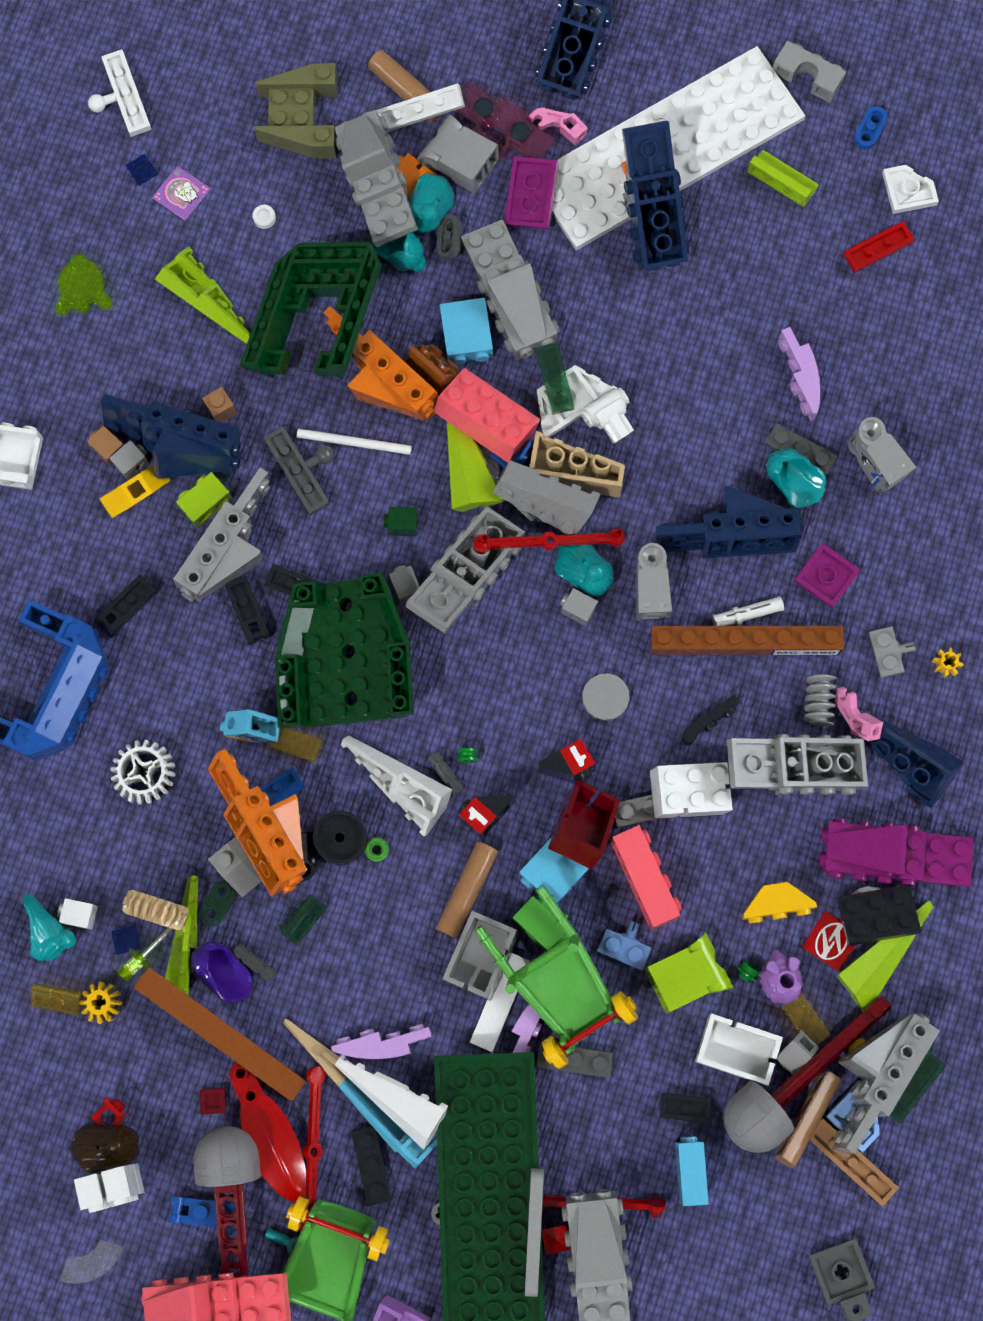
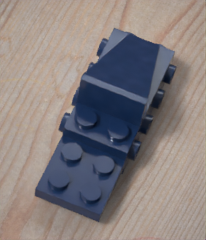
M613 0L559 1L557 7L558 17L551 25L550 34L552 35L549 43L545 44L543 50L544 59L542 65L539 64L535 78H537L536 82L542 85V90L553 94L555 90L563 92L562 97L574 101L576 97L582 98L583 94H587L590 86L588 77L590 72L595 71L598 59H595L598 50L602 49L606 38L603 33L604 29L609 28L612 20L610 7Z
M669 121L623 128L622 135L628 173L626 174L627 181H624L625 193H623V198L627 206L628 217L632 219L633 227H630V237L632 241H635V250H633L634 262L645 271H654L662 266H678L680 263L688 261L689 245L687 240H685L686 221L682 215L684 203L679 190L681 178L674 166Z
M104 394L101 400L104 427L113 433H121L135 440H143L144 449L153 453L154 474L156 478L162 479L211 472L231 477L233 470L239 468L241 462L239 428L152 401L148 408Z
M725 486L720 504L721 512L711 511L703 514L702 523L699 524L695 521L684 523V525L664 523L656 526L654 543L661 545L666 552L702 550V558L796 552L801 539V531L804 530L803 516H799L798 508L786 509L730 486Z

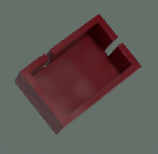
M577 779L566 794L548 849L592 870L604 854L621 800L601 791L592 804L588 806L586 804L596 793L597 788Z

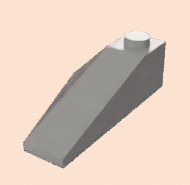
M234 837L208 859L220 875L242 897L246 896L262 882L237 837Z

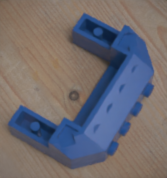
M29 600L19 622L26 628L55 640L64 650L28 722L15 717L12 723L0 717V745L37 761L64 751L75 742L78 735L76 730L79 724L83 723L87 718V708L90 702L96 699L99 692L97 688L101 680L104 681L108 675L109 663L99 634L90 625L67 614L65 616Z

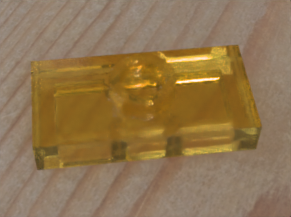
M279 728L278 742H272L270 747L316 763L324 740L290 728Z
M38 983L33 984L31 988L32 1007L79 1016L81 1011V992Z
M800 994L797 1000L782 1007V1010L798 1033L802 1030L816 1045L831 1035L803 994Z

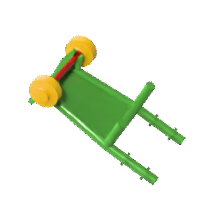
M542 885L535 890L542 899L541 904L546 905L556 920L555 924L560 925L568 938L514 972L505 959L507 957L506 954L503 955L492 940V934H488L483 925L474 931L481 940L479 943L481 945L484 944L495 960L493 962L494 965H498L508 979L505 988L506 992L512 994L516 989L559 1037L558 1042L553 1036H550L542 1041V1045L544 1048L543 1055L549 1064L553 1063L556 1068L561 1069L569 1063L565 1053L570 1054L575 1051L576 1043L611 1020L616 1024L623 1019L629 1025L636 1021L638 1016L635 1012L637 1007L630 996L626 997L621 991L612 997L610 996L579 935L568 921V915L563 914L553 899L554 895L550 894L545 886Z
M299 1196L296 1204L291 1203L286 1218L290 1219L288 1229L298 1232L301 1224L305 1223L281 1272H287L289 1301L340 1321H353L366 1258L378 1261L381 1253L386 1254L390 1239L386 1238L389 1229L379 1226L376 1234L372 1235L376 1227V1220L351 1208L320 1199L315 1202L311 1211H308L309 1199Z

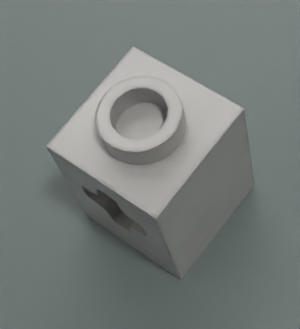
M131 440L109 458L127 480L134 477L149 464L145 457L148 453L140 444L135 446Z
M402 565L393 569V573L389 574L400 604L407 603L420 587L412 567Z
M573 588L570 594L566 593L560 603L563 606L562 614L587 627L598 607V601Z
M801 1030L778 1054L777 1060L785 1070L794 1075L814 1056L819 1047Z

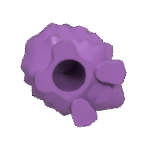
M778 950L772 952L764 970L759 973L760 983L762 984L763 992L766 993V996L773 1003L788 1005L792 1001L797 1000L803 986L802 975L798 967L800 961L795 957L788 959Z

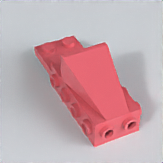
M234 1272L218 1274V1278L211 1279V1275L196 1276L194 1281H189V1277L174 1278L173 1283H167V1279L153 1280L152 1286L142 1288L141 1302L144 1307V1321H291L287 1272L234 1277Z

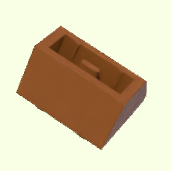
M412 345L409 349L406 364L433 387L439 396L460 373L458 371L459 367L453 361L446 360L441 355L442 351L435 345Z

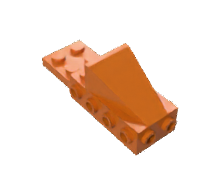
M329 306L323 313L328 319L326 323L330 330L337 336L343 317ZM368 330L363 336L359 333L352 353L354 355L352 360L361 371L347 385L353 395L360 401L418 418L422 422L426 418H432L435 415L434 411L438 399L436 390L372 331Z
M226 748L217 752L208 767V771L228 804L227 809L223 813L224 817L270 896L273 897L282 891L284 894L297 888L296 884L303 880L302 876L308 870L303 861L299 807L296 794L270 806L267 794L261 791L259 786L249 789L248 780L238 771L237 762L233 755L228 754Z

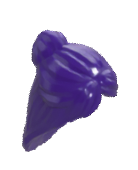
M210 941L193 951L190 956V973L198 977L219 999L232 1003L244 1000L250 996L253 987L251 971L247 965L233 955L228 947Z

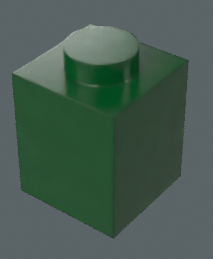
M389 507L388 514H384V528H387L389 535L417 536V508Z

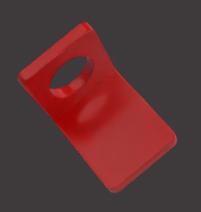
M105 1097L103 1099L105 1104L91 1118L96 1124L105 1125L101 1120L102 1113L106 1110H111L115 1114V1120L112 1124H120L128 1114L124 1110L126 1108L125 1105L117 1097L114 1099L112 1097Z

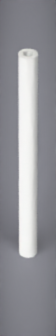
M298 429L297 438L411 455L412 446L305 429Z

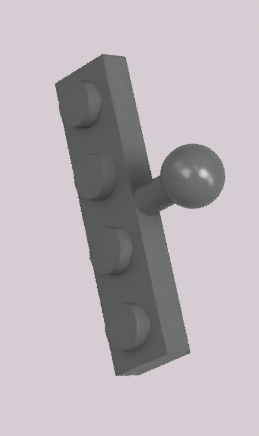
M284 426L263 437L309 515L311 516L329 506L330 502L311 473L310 468L319 463H330L334 458L333 450L329 446H321L317 449L316 455L304 461Z

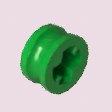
M458 749L457 754L460 757L457 759V762H478L476 757L478 749Z

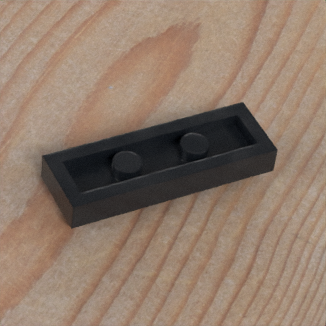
M373 1126L352 1131L351 1135L367 1206L391 1201L392 1195L377 1131Z

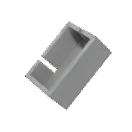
M472 911L443 976V980L491 1001L503 972L498 965H494L493 962L495 960L484 944L481 945L479 943L481 940L474 930L483 925L487 933L492 934V940L503 955L506 952H512L519 932L512 927Z

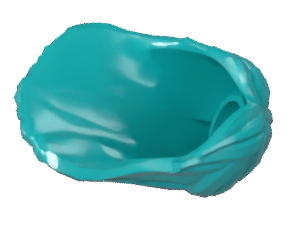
M434 174L421 175L408 199L418 228L415 231L417 233L435 230L444 215L453 206L455 196L453 188L444 176Z
M413 232L379 247L374 245L373 240L371 241L375 253L392 264L395 269L399 271L411 269L415 272L424 270V247Z
M782 448L769 454L766 465L767 474L782 491L791 506L803 508L820 501L825 492L826 477L822 470L811 464L806 457L792 448Z
M592 544L564 545L559 547L555 560V572L559 577L567 580L588 596H602L605 591L613 586V567L597 553Z
M28 893L24 894L23 904L30 919V956L38 961H50L59 957L65 948L70 949L76 944L75 935L70 930L63 929L61 923L48 913L34 896Z

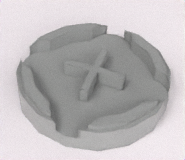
M609 673L598 674L591 678L584 687L582 694L583 705L587 713L593 718L612 721L626 711L630 700L629 689L618 676Z

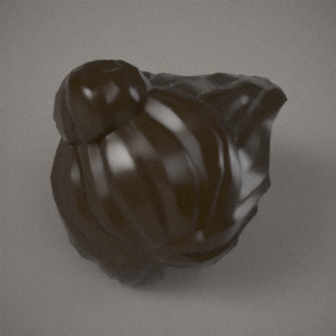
M87 1124L76 1132L70 1150L75 1160L78 1161V1164L85 1172L95 1174L106 1169L131 1164L139 1154V1135L134 1129L126 1125Z

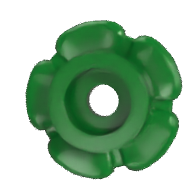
M744 961L741 966H737L738 970H740L738 975L748 983H751L752 980L758 981L757 977L760 971L747 961Z

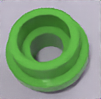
M372 838L366 843L365 854L368 859L380 862L387 857L389 847L385 840L382 838ZM375 846L381 847L382 850L379 854L373 853Z

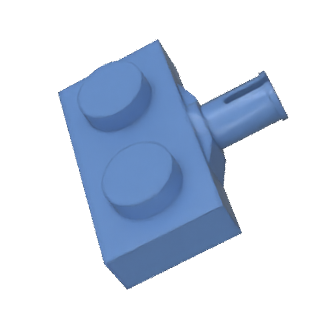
M630 921L626 934L606 929L597 952L643 970L651 947L640 943L635 938L640 924L636 923L633 931H631L635 922Z

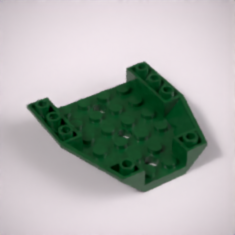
M383 573L359 575L360 579L325 584L317 581L293 584L275 654L279 728L321 727L399 719L414 714L410 641ZM346 599H351L352 607L349 611L343 610V602ZM352 645L355 653L351 658H347L345 650L348 646ZM355 692L357 694V702L354 705H350L348 703V696Z

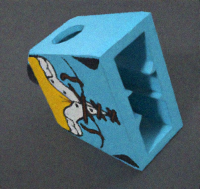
M241 710L227 712L225 720L220 725V730L226 737L245 742H278V718L257 711ZM256 724H257V725L259 726V728H260V729H251L252 726H253V725H256Z

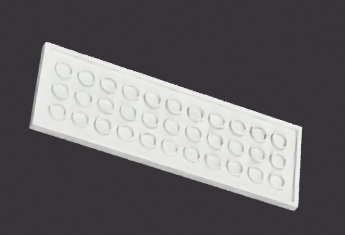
M758 46L557 159L559 167L552 215L576 251L631 220L628 217L627 206L623 198V193H625L624 181H627L621 167V163L626 161L622 135L623 128L669 121L674 166L680 174L681 184L679 185V190L681 191L805 120V114Z

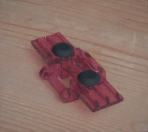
M469 81L461 89L465 107L456 111L477 124L472 131L498 145V152H500V156L503 158L514 149L524 157L541 159L555 141L553 137L528 121L529 115L527 112L503 96L500 99L493 98ZM493 126L501 130L505 134V145L483 130L485 128L492 129Z

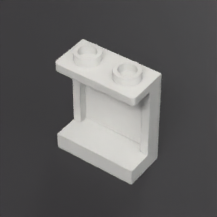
M1 423L0 485L32 490L43 441L42 435L36 428L32 426L18 428L10 423Z

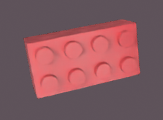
M466 368L438 396L434 411L441 418L507 463L510 460L512 461L532 438L540 420Z
M640 825L613 836L611 845L648 927L652 931L677 920L680 917L679 912L682 910V907L676 896L672 898L669 891L672 886L668 876L661 874L659 868L662 864L656 851L651 852L649 847L651 839L646 829L641 830Z

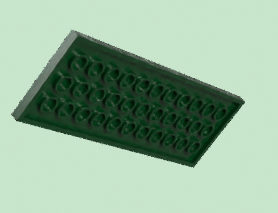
M534 1052L434 1056L436 1105L444 1103L448 1106L445 1117L437 1129L443 1321H545L542 1235L540 1242L538 1297L525 1296L531 1168L539 1169Z

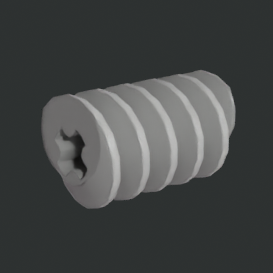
M821 674L813 675L806 679V682L810 684V686L806 687V692L810 694L805 697V701L809 703L804 707V710L808 712L803 718L806 722L816 726L829 727L834 725V723L827 721V718L834 717L835 715L829 712L828 709L835 707V704L830 703L829 699L836 698V695L829 693V690L837 688L836 685L830 683L831 680H836V677Z

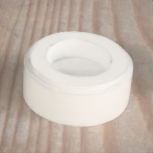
M260 205L253 211V220L257 227L268 229L274 225L276 215L272 207Z

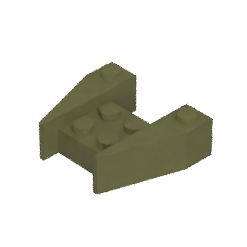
M335 63L310 64L256 81L259 97H269L268 126H254L258 142L314 159L336 158L337 145L335 137L337 136L334 125L315 126V97H337L338 75Z

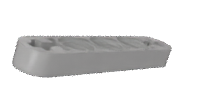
M531 1168L525 1296L538 1297L544 1169Z

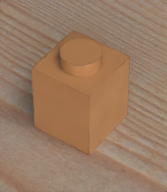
M222 386L202 398L214 421L223 423L237 415L233 403Z
M104 426L93 431L87 441L91 449L110 466L113 463L109 458L124 446Z

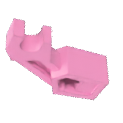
M543 107L537 108L529 115L531 123L536 119L541 120L538 124L540 131L551 126L560 127V133L574 145H577L587 136L588 128L574 113L568 114ZM569 124L574 125L571 129L567 127Z
M837 688L836 707L839 708L849 724L851 734L867 741L880 739L883 722L868 713H860L857 708V694L855 692L847 693L846 697L847 688Z

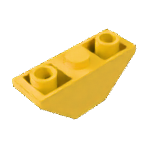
M153 464L99 499L111 518H114L171 480L169 478H156Z
M788 882L765 885L760 888L741 917L742 921L748 920L749 924L763 922V917L772 916L773 920L788 918L787 913L796 912L797 916L812 914L811 910L815 909L817 904Z

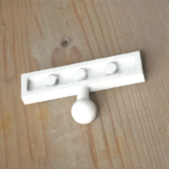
M123 50L101 56L114 93L105 96L99 94L92 95L88 100L89 108L93 112L98 113L102 112L106 105L118 101L131 137L152 130Z

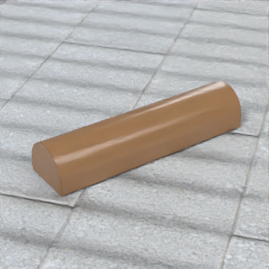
M379 50L371 57L368 69L403 100L406 101L430 93L424 85L385 51ZM442 115L426 120L433 124Z
M476 842L435 928L436 930L458 939L499 851L482 842Z
M830 1071L819 1074L792 1123L794 1132L781 1143L774 1159L790 1168H795L842 1082L838 1076Z

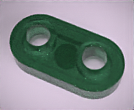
M219 881L212 887L200 910L201 921L209 927L219 926L224 921L236 898L237 891L227 881ZM222 888L227 889V895L224 897L219 895V891ZM210 910H215V917L210 919L208 917V912Z

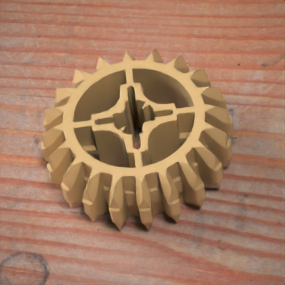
M135 890L128 891L122 907V911L125 914L175 930H182L189 912L184 906Z

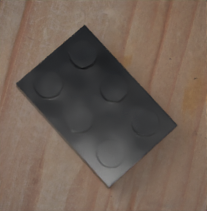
M910 885L837 897V904L848 946L921 933Z

